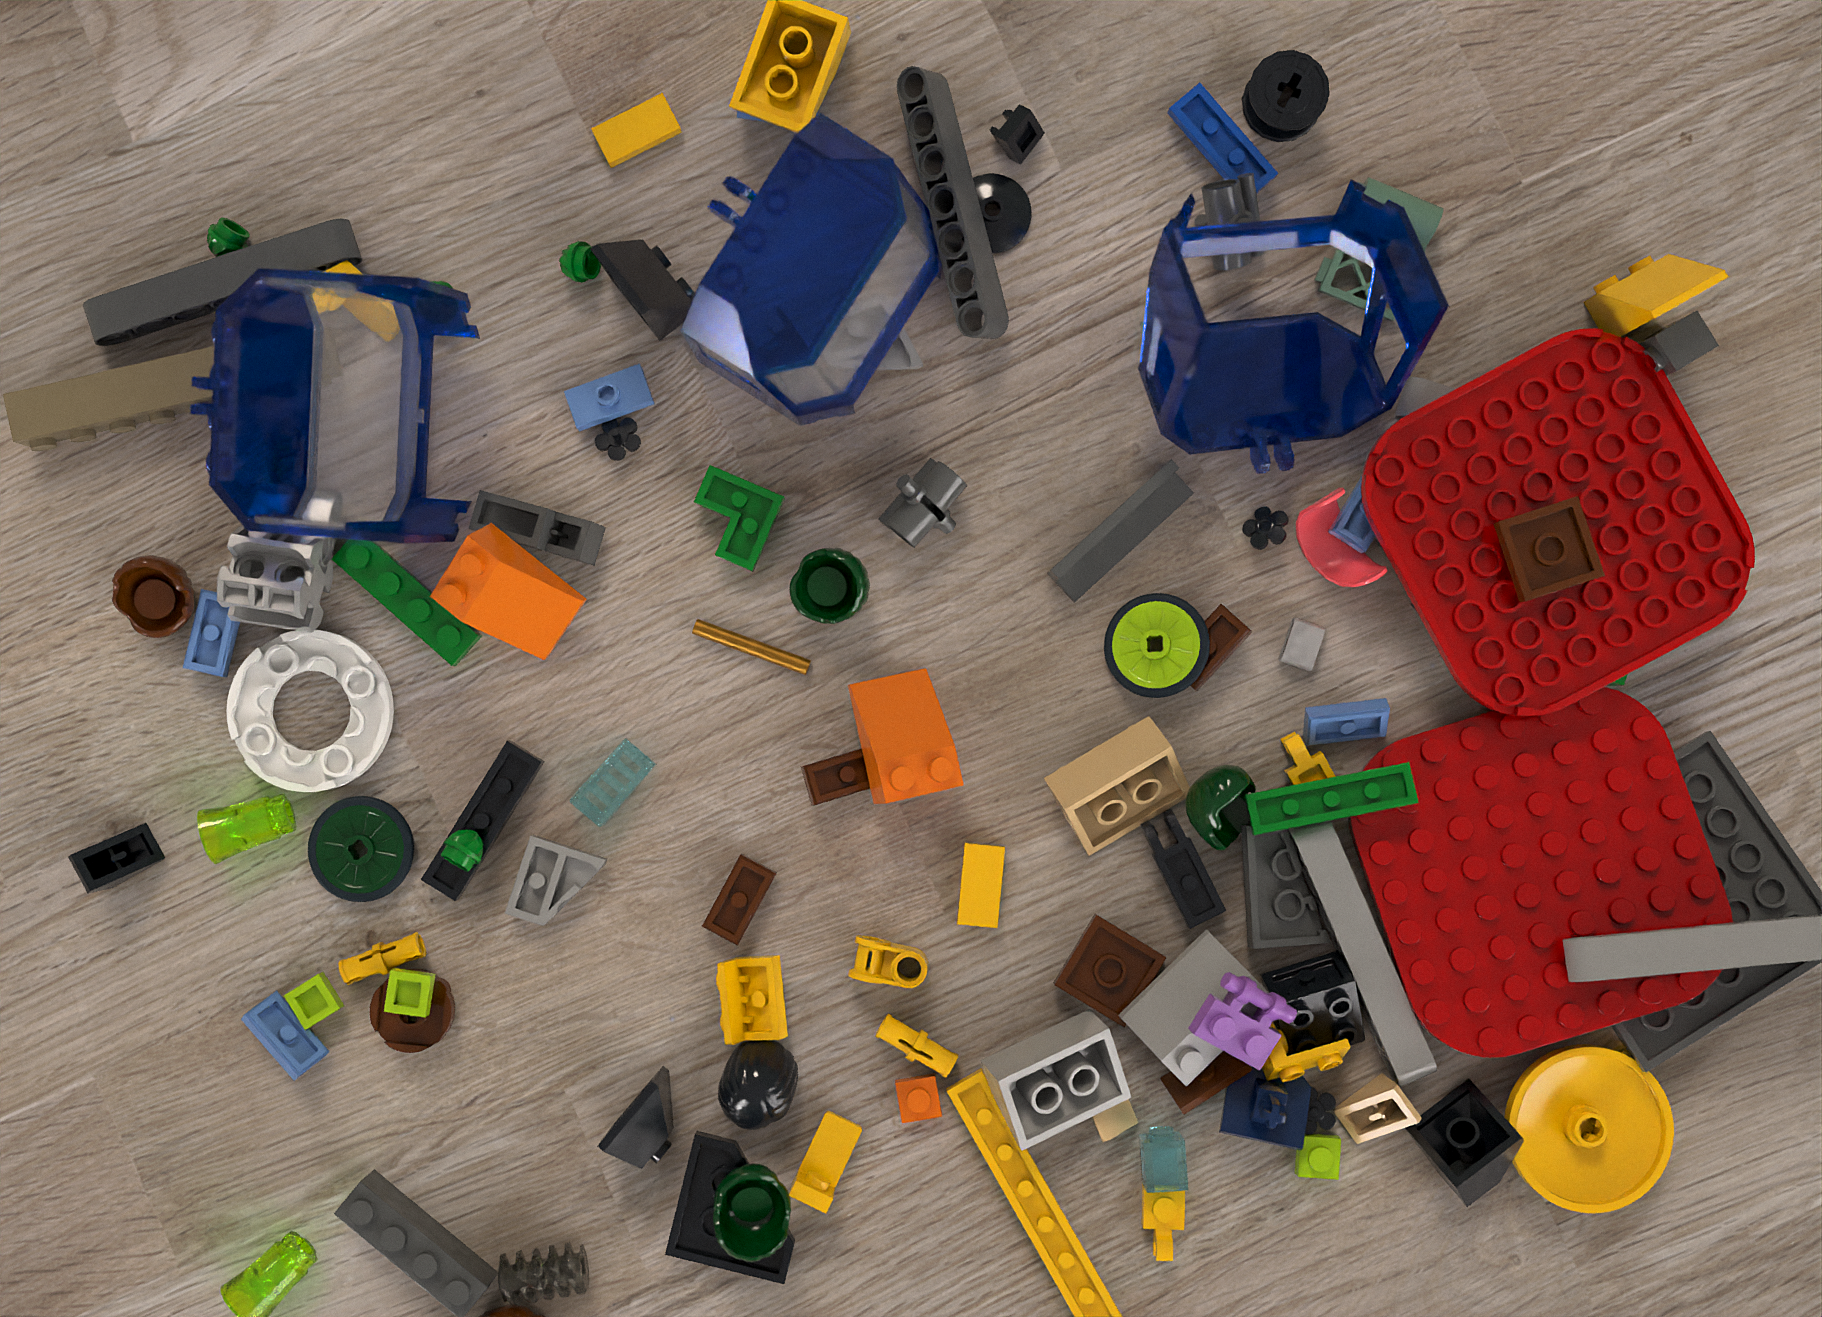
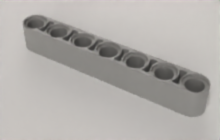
M1331 821L1288 829L1303 868L1302 873L1314 897L1335 950H1338L1355 980L1359 1005L1391 1078L1399 1087H1402L1437 1072L1433 1055Z
M1822 914L1562 939L1568 982H1588L1822 960Z

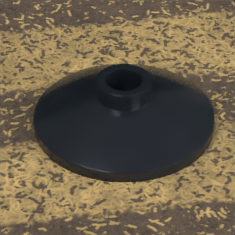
M994 173L976 176L973 178L992 254L1010 250L1024 238L1029 229L1032 216L1030 200L1024 189L1007 176ZM988 204H996L1000 212L996 216H990L985 212V207Z

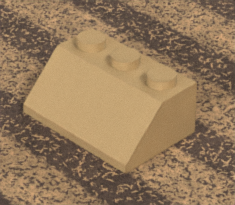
M1150 716L1129 726L1126 730L1044 778L1088 856L1139 827L1140 824L1151 820L1186 799L1190 788L1172 746Z

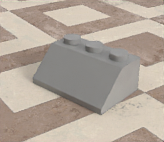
M1207 930L1118 1015L1185 1086H1188L1223 1051L1195 1036L1188 1029L1210 993L1224 1000L1228 990L1220 985L1222 976L1226 972H1230L1237 977L1244 975L1255 981L1257 988L1268 993L1247 969ZM1250 1002L1244 1004L1241 1008L1242 1011L1251 1016L1258 1009L1257 1006Z
M1090 1009L980 1060L991 1093L1022 1151L1132 1098L1110 1029Z

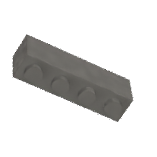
M375 1169L358 1183L334 1213V1215L457 1317H465L499 1274V1272Z

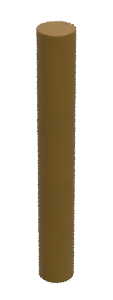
M700 619L696 620L692 631L694 635L804 675L807 674L811 663L810 659Z

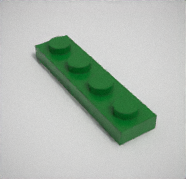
M357 529L332 557V560L451 666H456L482 637L474 628L461 622L430 597L432 591L363 530Z
M1409 762L1244 795L1253 836L1419 803Z

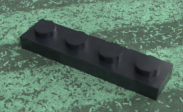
M511 740L506 741L447 836L448 838L458 830H474L477 832L483 842L481 862L479 864L474 863L469 872L464 871L441 856L442 851L446 847L442 844L421 880L452 900H459L545 761Z

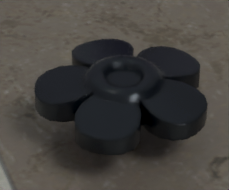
M629 417L624 418L620 425L616 419L602 423L601 427L605 433L595 437V445L598 450H608L609 458L614 461H620L625 458L626 451L624 448L630 452H635L641 445L640 437L634 434L638 429L637 423Z
M1261 507L1254 512L1256 520L1249 519L1243 524V533L1246 537H1251L1250 543L1252 547L1262 550L1268 545V539L1275 545L1281 544L1286 539L1287 534L1282 527L1288 524L1289 518L1284 511L1279 510L1272 513L1269 507Z
M1312 1086L1306 1134L1316 1132L1317 1121L1320 1127L1325 1130H1330L1336 1122L1335 1116L1327 1112L1335 1107V1098L1332 1094L1325 1092L1317 1100V1090Z

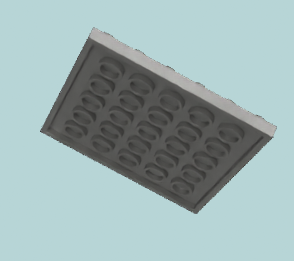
M1706 731L1673 751L1732 911L1733 923L1822 914L1821 889L1712 732ZM1822 960L1723 969L1717 979L1697 997L1677 1006L1614 1024L1611 1027L1632 1059L1637 1062L1642 1072L1647 1073L1817 966Z

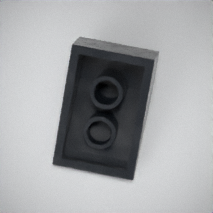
M643 239L598 243L591 248V251L610 279L659 341L698 312L691 301L696 297V294L683 277L675 281L667 271V268L672 264L657 245L650 249Z

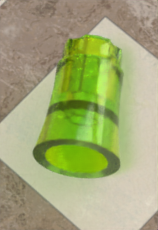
M285 794L276 795L271 798L264 796L225 807L201 809L197 814L198 830L203 847L214 864H219L238 853L258 845L280 839L283 834L294 832L297 828L293 807Z
M290 1231L281 1241H276L241 1273L221 1286L220 1291L223 1300L237 1317H270L279 1303L307 1275L308 1269L318 1260L316 1250L307 1239L301 1237L295 1231Z

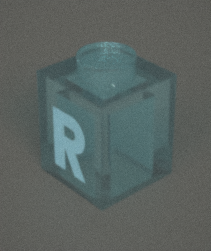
M1157 1126L1149 1128V1133L1139 1134L1142 1184L1146 1192L1188 1190L1185 1140L1180 1132H1174L1173 1128L1169 1126Z

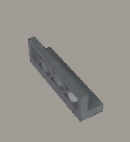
M1172 459L1047 573L1074 603L1194 494L1175 473L1179 467Z

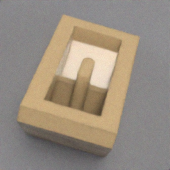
M1383 1073L1333 1110L1356 1144L1417 1124L1422 1119L1400 1087Z

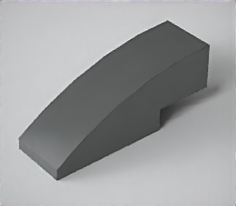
M482 490L479 491L468 528L477 531L492 523L517 544L595 566L606 527L592 521Z

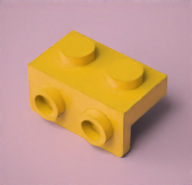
M780 955L736 957L719 962L717 964L716 985L720 992L722 1012L720 1026L724 1032L725 1044L735 1045L742 1041L781 1040L788 1037Z

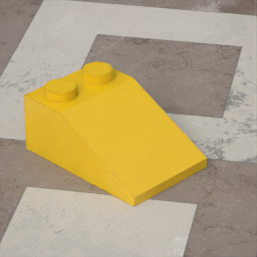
M767 0L729 107L806 136L838 70L850 38L851 28L848 17L802 0Z
M1667 254L1655 262L1651 255L1628 267L1631 275L1619 281L1617 276L1614 275L1594 286L1593 289L1596 295L1583 303L1598 329H1603V332L1621 337L1728 278V275L1724 269Z

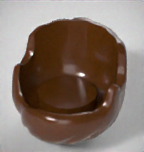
M155 555L139 556L125 562L115 572L112 578V602L116 609L130 620L134 630L141 635L150 638L170 636L180 630L191 617L194 609L192 581L187 577V572L172 560Z

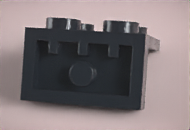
M1338 950L1260 974L1262 985L1266 991L1282 996L1286 999V1004L1297 1011L1294 1021L1290 1024L1277 1019L1279 1029L1283 1032L1287 1041V1056L1344 1039H1348L1350 1046L1365 1040L1356 983Z

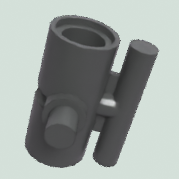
M1253 173L1241 174L1237 176L1238 179L1215 181L1201 188L1205 214H1199L1195 218L1194 225L1197 230H1201L1209 235L1213 267L1216 270L1240 268L1252 262L1251 257L1265 254Z
M930 458L913 479L906 474L897 480L896 486L902 492L878 518L882 524L915 548L932 527L939 528L945 534L954 530L956 522L950 517L948 508L964 491L967 484L948 466Z

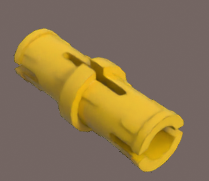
M418 932L387 944L380 942L372 945L371 950L340 960L338 963L339 972L347 985L378 973L386 975L394 967L425 957L426 947Z
M889 1013L882 1021L875 1035L878 1039L880 1038L906 1053L905 1058L913 1062L916 1059L940 1073L944 1078L949 1075L958 1058L957 1053H953L927 1038L928 1033L921 1029L917 1032L892 1017Z

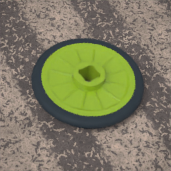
M1164 593L1142 595L1123 605L1111 619L1104 639L1106 663L1114 678L1130 692L1149 698L1172 696L1188 688L1202 673L1210 650L1208 629L1199 612L1187 601ZM1163 638L1162 647L1164 649L1161 652L1152 651L1150 653L1149 642L1152 639Z

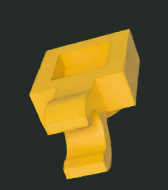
M1294 731L1280 739L1295 764L1284 770L1292 785L1336 777L1324 754L1319 751L1310 756L1298 733L1296 734Z
M1142 1184L1141 1225L1143 1229H1153V1256H1156V1261H1173L1172 1230H1184L1185 1188L1183 1185Z

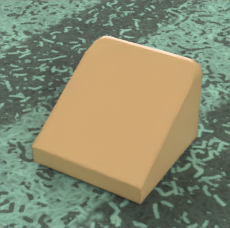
M1129 1099L1092 1117L1103 1143L1138 1123Z

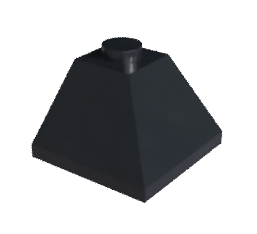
M661 1067L608 1130L598 1144V1148L640 1169L650 1159L657 1163L672 1145L667 1138L674 1129L670 1074L667 1068Z
M1467 1079L1421 1114L1422 1119L1419 1123L1405 1127L1439 1175L1466 1207L1500 1183L1524 1142L1523 1137L1470 1079Z

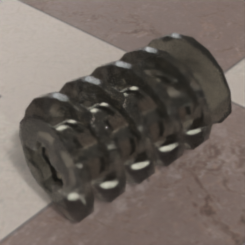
M565 1242L563 1255L559 1256L556 1247L549 1245L547 1258L544 1259L539 1248L536 1247L532 1250L531 1261H526L523 1251L519 1250L516 1252L514 1264H510L507 1254L502 1253L498 1264V1283L503 1301H508L512 1306H519L524 1298L528 1303H536L540 1295L544 1300H552L555 1297L556 1291L563 1298L569 1297L572 1289L579 1295L585 1294L589 1286V1266L585 1246L582 1244L580 1251L575 1253L572 1244Z

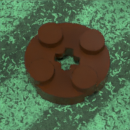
M407 969L419 972L432 973L424 969ZM436 974L430 1014L425 1018L416 1017V1021H410V1015L384 1012L389 978L374 992L370 1003L371 1024L375 1032L378 1031L380 1036L386 1040L384 1043L396 1051L404 1053L421 1052L441 1041L453 1024L455 1001L451 993V986L445 979L439 978Z

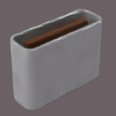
M1293 618L1278 661L1311 671L1326 628Z

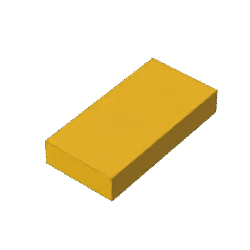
M663 93L591 128L611 168L682 133Z
M964 842L957 924L998 928L1005 846Z

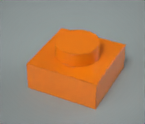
M935 1073L895 1080L902 1123L942 1117Z

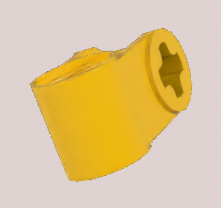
M856 935L855 942L858 944L854 968L849 969L848 972L850 978L903 988H914L924 981L928 972V959L922 950L916 947L892 943L877 937ZM872 951L870 967H868L869 953ZM912 957L920 963L921 972L915 977H906L899 970V962L903 958Z

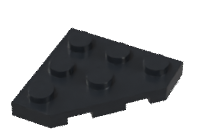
M696 1131L665 1255L785 1284L795 1243V1238L789 1228L783 1246L770 1257L762 1258L755 1262L736 1259L726 1253L724 1248L718 1244L713 1224L715 1192L720 1182L731 1171L750 1163L736 1140Z

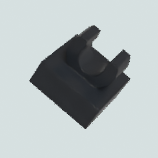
M1019 104L1014 111L1004 110L1002 114L1006 122L1000 130L992 126L990 132L996 142L1001 145L1009 159L1021 165L1045 132L1033 112Z

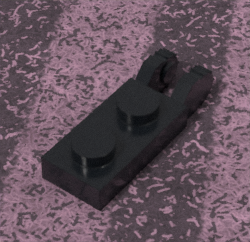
M1170 809L1163 813L1164 822L1177 842L1163 848L1154 825L1149 820L1140 825L1154 852L1151 855L1187 927L1191 929L1225 912L1226 909L1191 838L1186 837L1174 812Z

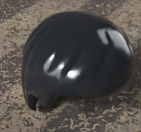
M752 1040L739 1044L727 1061L718 1085V1100L726 1117L738 1127L747 1130L765 1128L770 1123L782 1119L791 1106L797 1087L798 1065L794 1060V1056L781 1043L774 1040Z

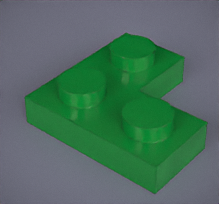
M709 465L694 503L730 518L715 556L754 572L785 497Z

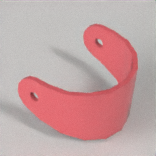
M1337 488L1299 513L1296 520V537L1304 556L1312 567L1325 579L1342 587L1354 588L1367 585L1381 578L1388 570L1386 566H1381L1372 561L1365 553L1361 554L1328 533L1340 512L1337 499L1345 493L1344 488Z

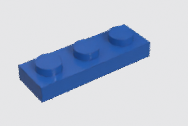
M1200 82L1169 108L1167 114L1224 180L1238 179L1237 176L1241 174L1253 173L1256 193H1258L1278 175L1273 166Z

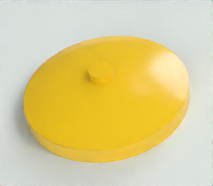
M1576 1044L1558 1048L1543 1055L1521 1074L1506 1104L1504 1117L1524 1139L1522 1146L1512 1161L1514 1167L1533 1190L1548 1201L1567 1210L1581 1213H1604L1623 1208L1635 1202L1655 1185L1665 1170L1671 1155L1674 1139V1122L1671 1107L1664 1090L1649 1071L1647 1073L1642 1072L1634 1059L1608 1047Z

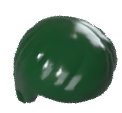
M823 548L810 552L803 557L798 571L790 581L789 593L795 609L801 615L816 622L835 624L853 617L862 609V606L868 600L870 581L867 569L860 559L851 552L844 551L841 548Z
M1221 765L1204 773L1191 785L1185 801L1186 813L1192 826L1205 842L1220 851L1225 850L1238 838L1241 833V825H1248L1250 823L1244 795L1249 792H1256V786L1251 777L1244 769L1236 765Z
M747 1164L731 1171L718 1185L713 1206L715 1235L718 1244L724 1248L726 1253L736 1259L755 1262L762 1258L770 1257L783 1246L787 1238L791 1214V1199L788 1190L779 1181L774 1171H771L762 1164Z

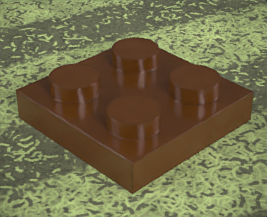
M1578 496L1493 524L1520 603L1605 576Z
M1094 914L1053 983L1058 988L1125 1028L1126 1023L1118 1015L1152 983L1167 957L1099 915Z

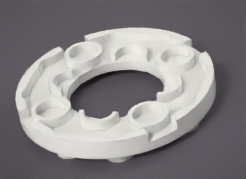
M296 630L281 634L262 647H257L244 660L234 676L229 689L226 709L227 724L231 740H235L239 751L245 759V764L259 777L286 790L296 792L325 791L343 786L355 780L366 772L378 759L387 744L392 729L394 716L393 696L389 681L380 664L357 642L343 635L328 631L314 630L311 633ZM306 671H320L335 678L348 695L351 705L350 721L343 735L332 745L317 751L302 750L288 743L278 732L273 718L274 700L281 686L292 676Z

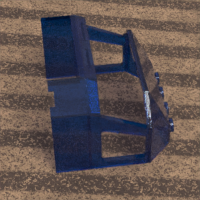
M1351 179L1335 215L1187 228L1196 203L1191 193L1183 203L1180 212L1175 218H1171L1164 227L1149 269L1138 370L1161 435L1190 455L1250 448L1251 463L1254 465L1257 474H1263L1270 471L1271 458L1267 446L1274 445V458L1276 463H1278L1279 470L1288 471L1294 468L1295 461L1291 443L1342 437L1392 409L1449 308V304L1405 208L1389 199L1383 204L1364 194L1367 187ZM1331 245L1373 267L1361 336L1318 312L1208 323L1183 258ZM1388 301L1406 342V349L1386 384L1375 359L1374 351Z

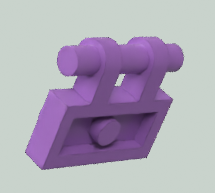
M1226 972L1220 981L1221 987L1228 990L1224 1000L1210 993L1188 1029L1195 1036L1261 1070L1282 1036L1270 1025L1277 1019L1288 1024L1292 1023L1297 1011L1295 1008L1287 1005L1286 999L1274 992L1268 994L1257 988L1256 982L1244 975L1237 977L1230 972ZM1250 1002L1258 1007L1253 1016L1241 1010L1244 1004Z

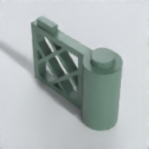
M1368 177L1364 184L1356 182L1347 202V205L1353 207L1351 216L1332 259L1323 258L1314 280L1321 283L1318 289L1319 292L1392 322L1398 313L1424 251L1440 223L1444 208ZM1356 227L1369 232L1376 246V249L1357 257L1350 243ZM1380 237L1391 241V243L1382 245ZM1400 245L1414 251L1407 267L1395 272L1392 271L1385 253L1386 249ZM1346 251L1350 260L1340 263ZM1378 253L1386 276L1366 283L1358 261ZM1351 264L1360 286L1347 292L1331 286L1336 271ZM1404 273L1398 286L1395 276ZM1389 280L1394 293L1389 309L1374 304L1368 289L1369 287ZM1362 290L1365 300L1352 294Z

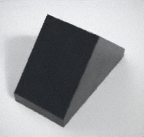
M144 823L73 853L68 858L86 892L93 893L116 887L165 859V856L147 823Z

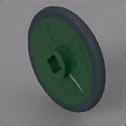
M369 796L345 798L328 807L316 820L308 841V859L312 872L318 882L331 894L351 902L374 901L393 892L406 878L414 857L413 835L406 819L389 803ZM360 841H363L362 843L365 845V848H368L367 854H364L362 857L357 853V850H354L355 844H358Z

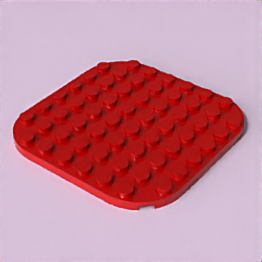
M1596 328L1577 329L1559 334L1401 418L1386 429L1378 438L1365 462L1361 482V496L1367 520L1455 681L1472 699L1496 712L1513 716H1538L1559 711L1721 624L1738 608L1748 591L1745 588L1750 570L1755 566V547L1745 516L1663 369L1656 372L1654 370L1656 368L1654 360L1643 352L1646 349L1627 336L1622 338L1603 332V329ZM1578 496L1605 576L1520 603L1493 524Z
M1603 687L1581 700L1549 714L1513 716L1493 710L1393 742L1377 752L1363 767L1362 771L1407 762L1410 763L1419 803L1348 817V822L1366 882L1399 979L1411 1008L1420 1024L1433 1037L1447 1046L1478 1057L1498 1058L1519 1054L1685 1003L1704 992L1722 972L1723 969L1588 982H1568L1562 939L1733 923L1732 911L1668 736L1657 718L1643 704L1631 696L1615 689Z

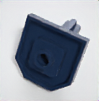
M1250 1066L1252 1071L1226 1087L1219 1133L1301 1151L1304 1144L1311 1086L1304 1076L1288 1082H1282L1280 1077L1267 1081L1262 1068L1258 1070Z

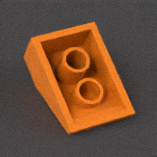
M492 523L467 535L430 595L432 599L461 622L543 660L548 658L587 600Z
M926 668L848 685L874 804H887L964 786L955 744Z

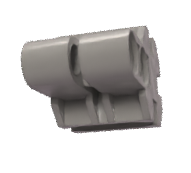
M265 483L257 484L252 494L243 527L240 526L231 533L227 548L233 555L229 569L227 566H221L217 577V601L221 607L230 606L227 615L231 621L311 633L321 624L324 610L319 602L322 592L329 593L333 582L332 554L344 514V500L341 495L305 489L299 493L297 488Z

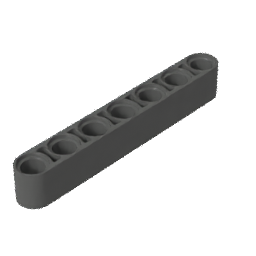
M910 66L904 69L898 77L896 85L897 94L957 326L964 336L970 338L997 339L1006 332L1009 316L949 84L941 73ZM964 237V245L962 247L961 242L962 238ZM973 275H974V284H973V287H972L971 281H972V277H973ZM984 314V319H985V320H984V324H983V326H982L981 319H982V315Z
M333 219L93 297L83 303V308L95 344L99 346L116 345L312 280V277L345 260L356 266L362 262V257L350 220Z

